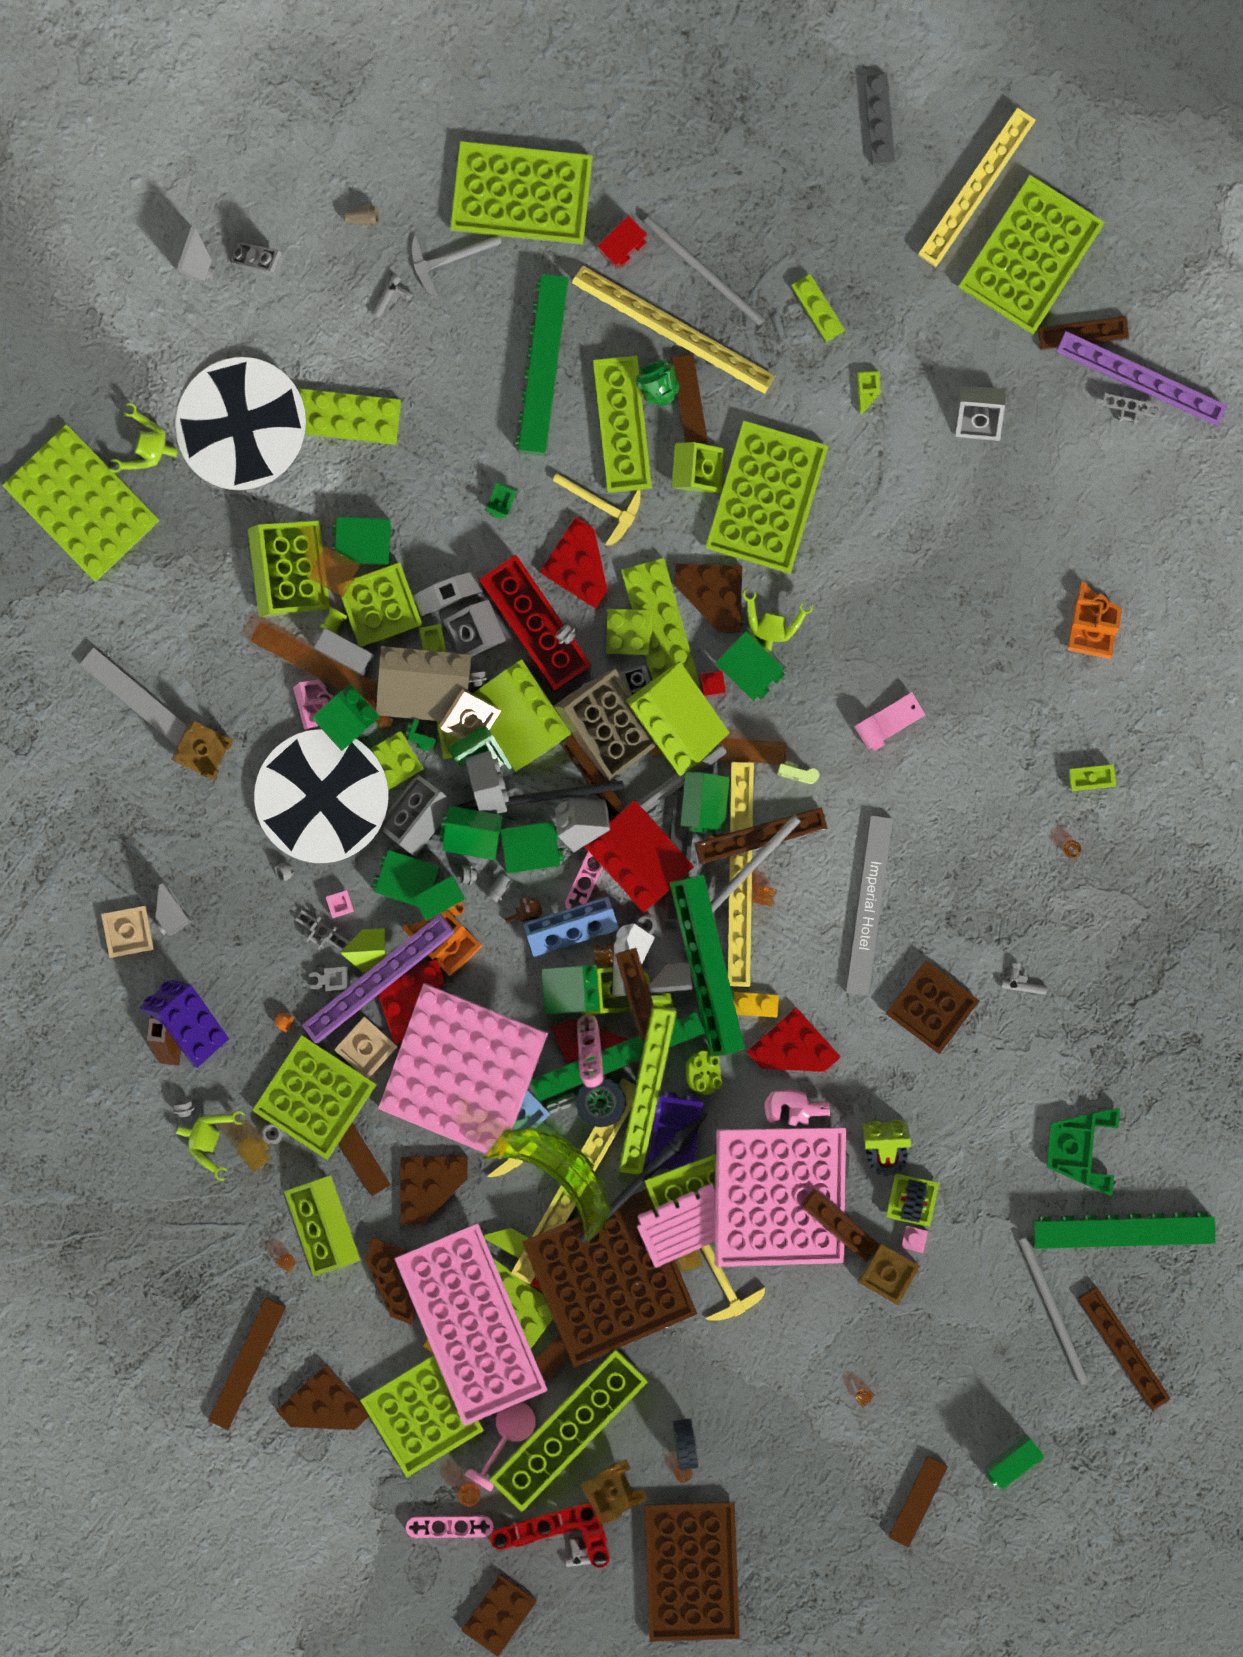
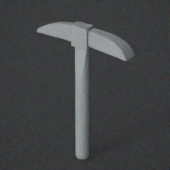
M415 235L412 243L413 265L424 289L431 296L438 298L428 273L430 269L501 244L500 236H495L426 261L423 259Z

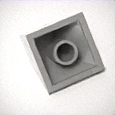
M191 226L177 270L182 277L207 285L208 280L213 279L216 268L213 267L214 263L195 227Z
M164 883L160 884L156 910L158 923L156 926L163 935L167 933L168 936H172L193 920L170 887Z
M672 959L671 964H667L648 986L650 993L691 990L689 963H685L684 959Z

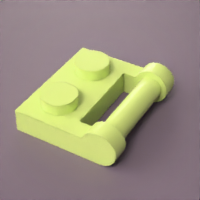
M788 761L785 764H780L777 771L779 776L807 784H814L819 778V772L816 769L801 770L798 769V764Z

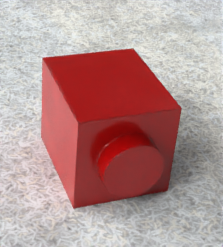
M723 670L700 674L702 693L705 698L726 694Z

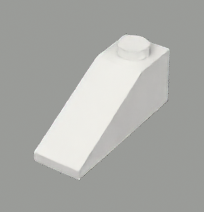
M636 924L622 926L616 935L612 995L615 997L627 995L615 954L637 948L642 965L655 938Z

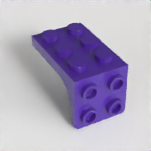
M174 980L165 981L154 995L148 996L143 1001L144 1004L140 1007L143 1013L150 1014L166 1028L193 1067L198 1068L229 1040V1037L191 984Z
M664 1091L663 1096L658 1095L648 1166L662 1153L661 1151L667 1145L669 1146V1141L674 1139L677 1131L701 1116L703 1102L699 1101V1096L685 1095V1099L676 1098V1093ZM698 1130L688 1144L682 1146L678 1152H675L659 1168L674 1170L693 1163Z

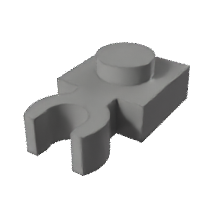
M348 967L325 968L324 975L317 972L309 974V977L318 978L316 985H310L311 989H321L324 985L325 991L346 990L349 987Z

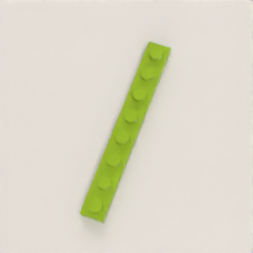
M652 1006L619 1164V1171L623 1173L641 1174L643 1171L676 1010L672 1007Z

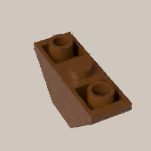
M150 1016L147 1041L158 1062L180 1066L181 1049L166 1028L156 1018Z

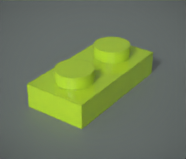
M1114 764L1069 769L1071 792L1116 787Z

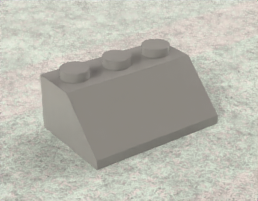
M416 774L387 811L380 830L413 856H416L442 823L443 814H448L449 806H455L456 803L420 775Z

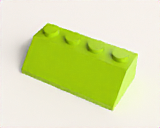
M331 1175L284 1191L313 1276L360 1261Z

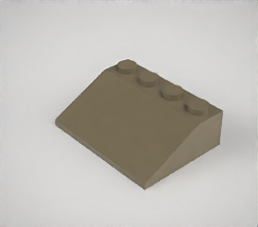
M381 646L376 712L379 716L442 721L462 689L468 691L471 655Z
M612 669L577 689L554 706L601 776L609 781L613 780L657 746L625 700L631 697L632 694L616 669Z

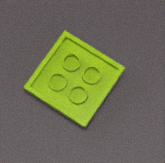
M400 562L337 585L358 645L361 648L423 626Z

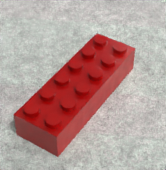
M514 555L479 579L554 692L592 668L591 663L574 638L568 644L564 642L562 644L558 643L559 640L555 635L564 624L517 555Z

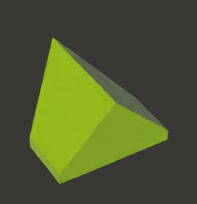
M385 928L362 929L340 953L366 974L387 957Z

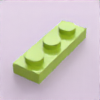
M811 274L791 285L794 293L826 343L845 332L844 327Z

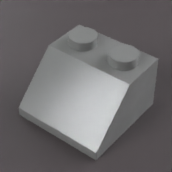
M961 385L955 437L1000 441L1005 410V389Z
M489 600L470 605L443 620L457 654H468L472 657L506 641Z
M572 797L555 808L558 837L573 852L610 830L607 802L604 799Z

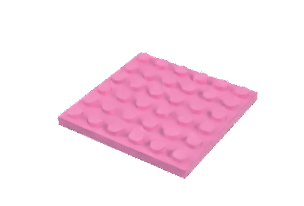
M425 983L422 986L378 1109L483 1153H486L489 1149L490 1151L487 1154L499 1152L490 1156L502 1159L503 1151L506 1149L512 1132L503 1134L495 1144L494 1142L502 1133L513 1130L548 1033Z
M846 1128L717 1130L715 1266L844 1263V1244L805 1212L800 1205L810 1191L816 1189L845 1214Z

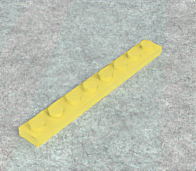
M1019 108L1016 109L919 252V257L934 267L938 266L1036 120Z

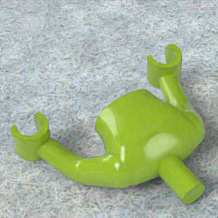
M125 404L132 407L133 412L132 414L123 413L124 416L133 417L147 429L151 430L150 432L140 431L135 447V454L140 455L144 460L120 462L117 459H113L110 461L116 462L118 468L117 470H108L116 473L123 469L149 468L158 464L162 454L176 457L178 449L165 445V431L159 425L137 412L134 404Z
M747 588L743 592V597L747 601L748 621L752 634L763 639L764 646L770 651L772 650L773 642L788 641L798 630L806 614L811 613L813 610V603H811L809 610H804L802 607L803 600L800 604V611L787 629L786 616L776 613L763 612L762 618L758 623L754 601L756 590L751 598H748L745 594Z
M238 1111L234 1114L202 1116L197 1119L192 1129L178 1126L176 1134L189 1138L188 1152L202 1166L212 1171L219 1181L226 1179L220 1178L218 1172L220 1170H228L224 1167H218L201 1153L206 1151L213 1153L218 1141L220 1130L210 1124L234 1122L237 1125H241L243 1123L237 1122L235 1118L237 1114L246 1115L244 1112Z

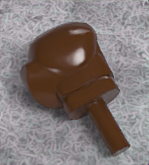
M524 896L520 899V906L515 908L517 913L506 918L505 921L508 924L517 919H520L521 922L536 919L542 915V906L537 898Z

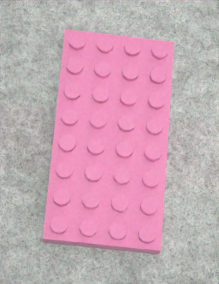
M478 1223L395 1258L464 1426L548 1391Z

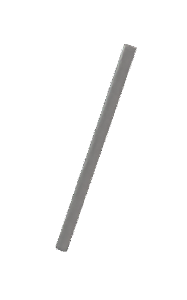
M648 216L643 221L649 229L758 326L764 321L760 314L651 217Z
M796 815L776 833L710 902L713 912L801 822Z
M1024 1237L1019 1240V1243L1080 1386L1087 1384L1088 1379L1028 1238Z

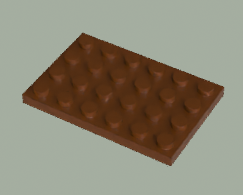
M735 1502L645 1505L649 1642L740 1639Z

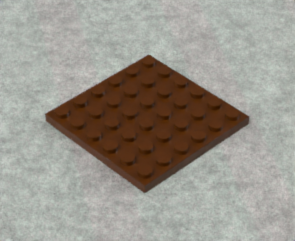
M646 1189L633 1194L599 1228L590 1241L588 1239L583 1243L578 1238L588 1227L585 1215L522 1241L573 1367L697 1315L675 1259L655 1268L637 1228V1225L641 1224L638 1215L652 1210L655 1217H657ZM606 1206L587 1214L590 1224L606 1209Z

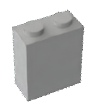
M326 628L323 632L319 631L313 641L317 652L363 677L375 658L372 653Z

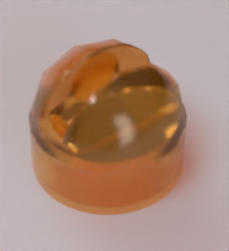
M1070 840L1065 843L1063 851L1068 858L1076 859L1081 855L1082 847L1079 842ZM1070 846L1077 851L1076 854L1068 850Z
M283 1254L278 1258L276 1264L291 1273L295 1266V1259L290 1254Z
M861 1388L856 1393V1401L864 1408L874 1398L875 1394L867 1388Z
M679 1465L676 1467L674 1474L679 1482L686 1483L692 1478V1469L683 1470L688 1476L687 1479H684L679 1472Z

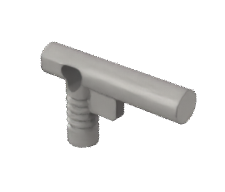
M393 275L372 315L380 318L389 301L396 303L399 296L410 301L413 293L398 286L401 279ZM392 284L396 286L395 290L389 289Z
M1012 963L1010 980H1002L1001 988L1046 995L1047 986L1027 983L1028 977L1019 975L1021 964ZM1015 981L1017 987H1010L1011 982Z
M579 1538L570 1539L572 1557L565 1558L566 1567L591 1564L587 1550L579 1549ZM605 1553L595 1554V1563L605 1562ZM575 1557H578L581 1560V1562L574 1563L573 1561Z

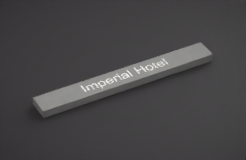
M870 816L846 993L866 996L869 994L893 818Z

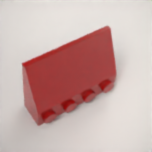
M636 800L609 822V831L585 845V848L643 912L647 911L671 889L670 882L682 879L695 867Z

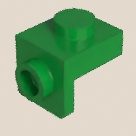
M497 480L485 511L495 518H506L518 488Z
M414 719L413 723L409 722L405 734L409 736L408 741L416 743V748L424 751H429V748L435 749L436 739L416 733L420 721Z

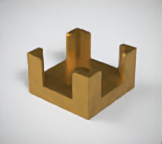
M190 719L171 760L215 781L219 773L217 768L226 750H230L234 740Z
M879 1243L875 1250V1255L865 1272L861 1274L858 1282L894 1304L899 1305L921 1266L884 1244Z
M626 1459L612 1464L580 1485L602 1525L617 1520L623 1516V1512L648 1499L642 1489L633 1492L623 1472L631 1470Z

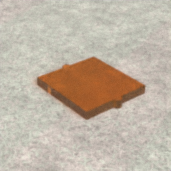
M325 546L319 559L315 561L316 565L309 578L344 597L350 584L354 582L353 578L360 564Z

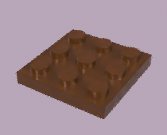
M925 960L885 1014L936 1053L940 1054L980 1000Z

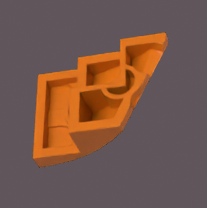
M1081 581L1075 603L1067 650L1111 659L1115 635L1120 629L1122 608L1115 603L1109 602L1104 595L1096 593L1087 586L1086 582Z
M445 911L440 914L444 916L455 933L428 955L433 960L438 959L440 967L452 978L483 946L450 912ZM435 917L429 920L422 919V921L412 925H405L402 929L412 937Z

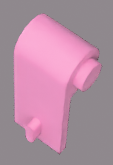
M911 692L857 724L854 728L866 748H872L875 751L885 745V739L924 717L926 714Z

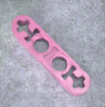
M589 851L565 902L567 909L572 907L569 903L570 899L575 900L577 896L576 893H573L575 888L580 893L587 894L586 898L581 896L579 903L583 905L588 902L603 869L601 864L597 869L589 868L587 864L588 859L593 857ZM582 877H588L591 880V886L587 890H583L578 886V881Z
M588 1014L582 1016L577 1021L580 1075L587 1087H595L603 1080L600 1030L596 1018ZM587 1040H594L592 1044L584 1045ZM590 1056H596L591 1062L585 1061ZM590 1070H593V1071H594L592 1077H591V1072H590Z
M485 1515L414 1516L407 1521L406 1532L414 1538L486 1537L492 1533L494 1524L492 1519ZM425 1520L430 1521L428 1526L429 1533H425L426 1528L419 1529L418 1533H414V1529H410V1525H413L414 1521H418V1525H426ZM437 1520L442 1521L445 1524L444 1531L441 1533L434 1532L432 1529L433 1522ZM459 1520L465 1521L468 1526L467 1530L463 1533L457 1532L454 1527L455 1523ZM470 1520H475L474 1525H479L482 1520H485L486 1524L490 1525V1528H486V1532H481V1528H474L475 1533H470Z

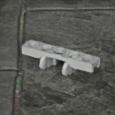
M1104 394L1102 406L1121 411V415H1118V418H1120L1119 422L1127 420L1135 425L1136 422H1139L1137 415L1159 418L1161 405L1144 402V398H1140V401L1125 398L1126 394H1122V397ZM1106 398L1114 399V403L1112 405L1107 404ZM1130 401L1136 404V408L1133 410L1128 408ZM1142 406L1147 407L1145 412L1142 411ZM1150 407L1158 409V412L1156 414L1150 413L1149 409ZM1124 411L1134 412V417L1124 415Z
M301 910L295 920L312 931L310 935H306V942L312 941L318 945V950H320L321 947H325L323 944L327 941L341 951L350 943V941L336 933V926L332 930L320 922L321 916L315 919ZM303 914L309 918L306 923L300 920ZM311 921H314L315 923L313 924L312 927H310V926H309L310 922H311ZM321 927H325L327 929L326 935L319 934V929ZM314 933L323 938L322 942L313 937ZM333 935L336 936L335 941L330 940ZM340 939L346 943L343 948L337 945Z

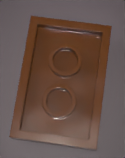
M500 1574L461 1631L499 1657L537 1600Z

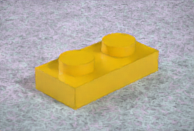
M734 992L733 1000L737 1015L777 1018L779 995Z

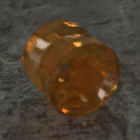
M756 885V895L753 897L752 902L773 907V896L777 893V889Z
M607 944L605 947L594 945L595 965L597 967L604 964L613 966L612 944Z
M473 1482L464 1483L458 1492L460 1503L467 1507L476 1505L481 1496L479 1486Z

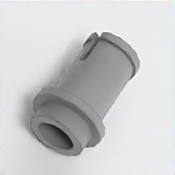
M501 873L491 889H487L488 893L486 896L495 903L498 900L501 901V896L510 883H512V880Z

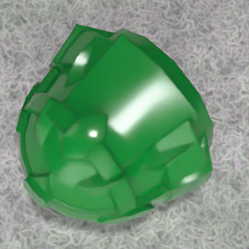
M660 360L641 368V373L644 375L636 376V385L643 390L645 400L649 404L669 405L675 399V394L679 391V382L675 377L674 362L669 363L667 360Z

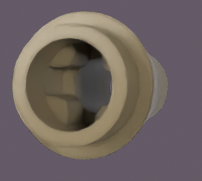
M369 204L345 210L346 223L372 227L373 224H378L379 221L378 208Z

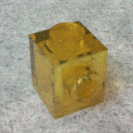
M247 1137L239 1144L240 1149L237 1153L253 1173L273 1158L267 1151L270 1147L262 1138L258 1140L257 1137H254L251 1140L250 1137Z
M698 1249L678 1258L681 1272L703 1266Z

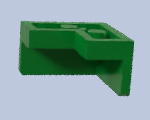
M486 724L448 747L459 768L466 765L465 757L491 751L493 759L498 758L500 766L505 764L508 770L512 769V766Z
M453 876L413 897L425 920L439 915L460 902L467 901Z

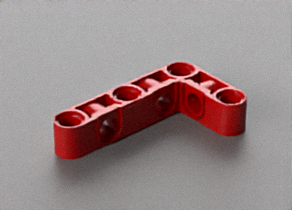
M591 1504L569 1507L521 1521L494 1531L490 1537V1543L495 1549L507 1550L580 1529L591 1564L601 1569L607 1567L611 1560L603 1525ZM585 1508H591L594 1512L593 1518L589 1521H585L581 1517V1513ZM542 1521H548L550 1524V1530L545 1534L540 1533L538 1530V1525ZM503 1533L507 1537V1542L504 1546L499 1547L495 1543V1537ZM597 1552H604L606 1555V1561L602 1565H598L594 1561V1555Z

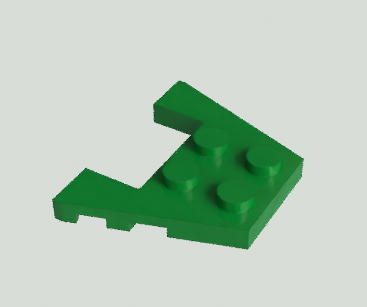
M1120 1108L1051 1122L1046 1168L1112 1196L1114 1175L1091 1173L1095 1126L1119 1128Z

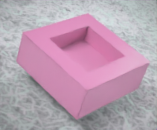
M348 890L326 897L332 918L354 912Z
M906 1226L901 1248L923 1253L928 1231Z

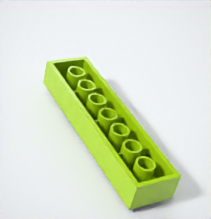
M617 1349L612 1351L490 1477L489 1481L523 1512L648 1382V1379Z

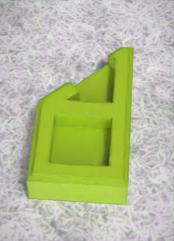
M879 370L857 372L859 414H863L881 393Z
M513 1228L484 1235L486 1240L517 1258H520L524 1251L522 1241L529 1239Z

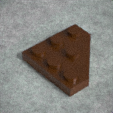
M676 563L675 587L688 599L695 609L717 632L740 633L743 566Z
M468 1156L400 1157L401 1225L424 1224L468 1179Z
M373 1237L365 1256V1261L385 1302L390 1317L412 1325L417 1311L395 1261L396 1257L410 1251Z
M327 1364L276 1410L292 1428L355 1430L369 1417L360 1400Z

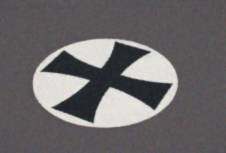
M248 357L225 359L201 371L185 389L177 408L175 421L178 446L187 464L205 481L230 490L257 488L279 477L292 464L300 451L306 427L303 401L294 383L274 365Z
M322 729L305 731L283 741L264 761L255 784V810L260 825L267 837L284 853L311 863L336 862L359 852L379 831L388 806L387 780L375 755L359 740L356 739L341 751Z

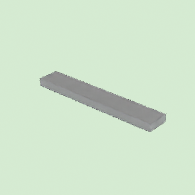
M93 648L79 665L173 744L178 746L187 725L98 650Z

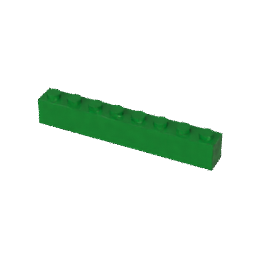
M542 274L541 280L537 279L535 293H539L538 302L534 301L532 315H536L535 324L531 323L529 337H533L532 346L528 345L527 359H531L530 368L525 367L524 381H528L527 390L522 389L521 403H525L524 412H519L518 424L522 425L521 434L517 433L515 446L519 447V453L546 456L568 277Z
M704 874L670 882L711 1057L724 1056L743 1050L745 1046Z
M697 1012L674 1021L669 1048L705 1033ZM638 1035L602 1050L603 1075L641 1060L645 1040H641ZM590 1056L585 1061L591 1062L596 1056ZM579 1060L530 1081L538 1102L584 1083L580 1075ZM590 1070V1072H591V1077H592L594 1071H593V1070Z
M1174 1212L1173 1217H1164V1213H1150V1217L1141 1218V1214H1128V1218H1119V1214H1106L1105 1219H1097L1096 1215H1083V1219H1074L1073 1215L1060 1216L1061 1220H1052V1216H1038V1221H1033V1248L1216 1244L1215 1217L1209 1216V1212H1195V1216H1186V1212Z

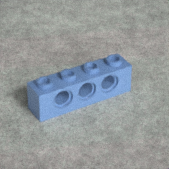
M609 897L523 924L533 957L545 955L548 952L566 948L572 944L588 941L591 938L619 930Z

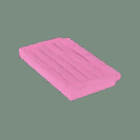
M712 1183L697 1189L700 1194L698 1199L694 1192L677 1198L680 1205L678 1208L675 1207L672 1200L656 1207L659 1214L657 1217H655L652 1210L638 1215L641 1224L637 1225V1228L655 1268L715 1242L716 1191Z

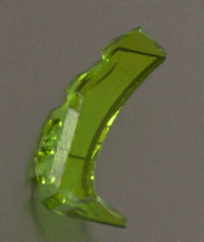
M533 1127L503 1131L482 1158L485 1161L495 1158L517 1159L530 1163L551 1175L563 1186L576 1204L583 1221L585 1240L589 1242L601 1230L610 1216V1207L607 1205L604 1192L606 1187L603 1180H599L594 1172L592 1162L579 1149H576L572 1143L554 1133L549 1135L539 1132V1128Z

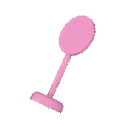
M519 1402L498 1411L496 1428L503 1438L480 1474L472 1469L467 1470L464 1474L490 1492L494 1485L485 1476L507 1440L519 1442L527 1439L534 1431L536 1425L535 1415L527 1404Z

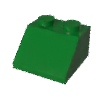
M352 684L344 688L312 717L341 751L367 731L380 718L379 714Z

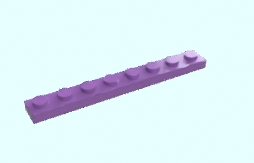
M1067 331L1064 333L1056 350V353L1215 426H1219L1228 406Z
M441 914L436 916L306 1021L302 1026L313 1042L318 1044L453 935L455 931Z

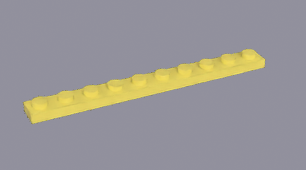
M585 266L581 267L572 281L580 289L587 291L599 300L606 302L620 312L627 314L639 323L646 325L658 334L667 337L677 345L686 348L698 357L707 360L717 368H721L764 394L775 378V375Z
M731 762L730 833L753 826L754 763ZM752 850L730 856L729 882L752 860ZM752 872L729 895L728 979L730 986L750 987Z
M624 1078L619 1083L625 1094L626 1106L624 1113L617 1122L610 1126L594 1127L579 1153L592 1167L594 1172L632 1107L636 1085ZM577 1157L565 1179L574 1188L578 1196L581 1197L593 1174L585 1163ZM564 1182L532 1237L562 1225L568 1220L578 1200ZM524 1249L511 1274L531 1284L535 1273Z

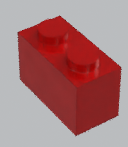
M628 216L597 246V251L615 269L619 266L624 267L632 259L630 255L635 250L639 252L646 246L648 234Z

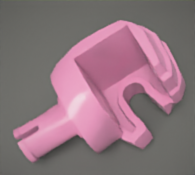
M797 1090L771 1092L764 1103L765 1114L769 1124L779 1121L783 1105L789 1107L788 1124L796 1126L797 1123L808 1126L810 1116H830L829 1101L809 1103L806 1093Z

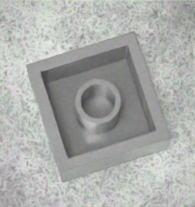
M491 751L465 757L479 811L492 814L506 812L505 802H509L498 758L493 759Z

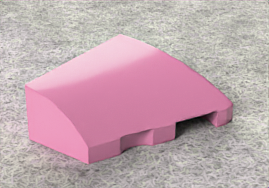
M320 679L299 682L293 690L304 730L318 728L319 726L312 717L334 697L326 691V687Z

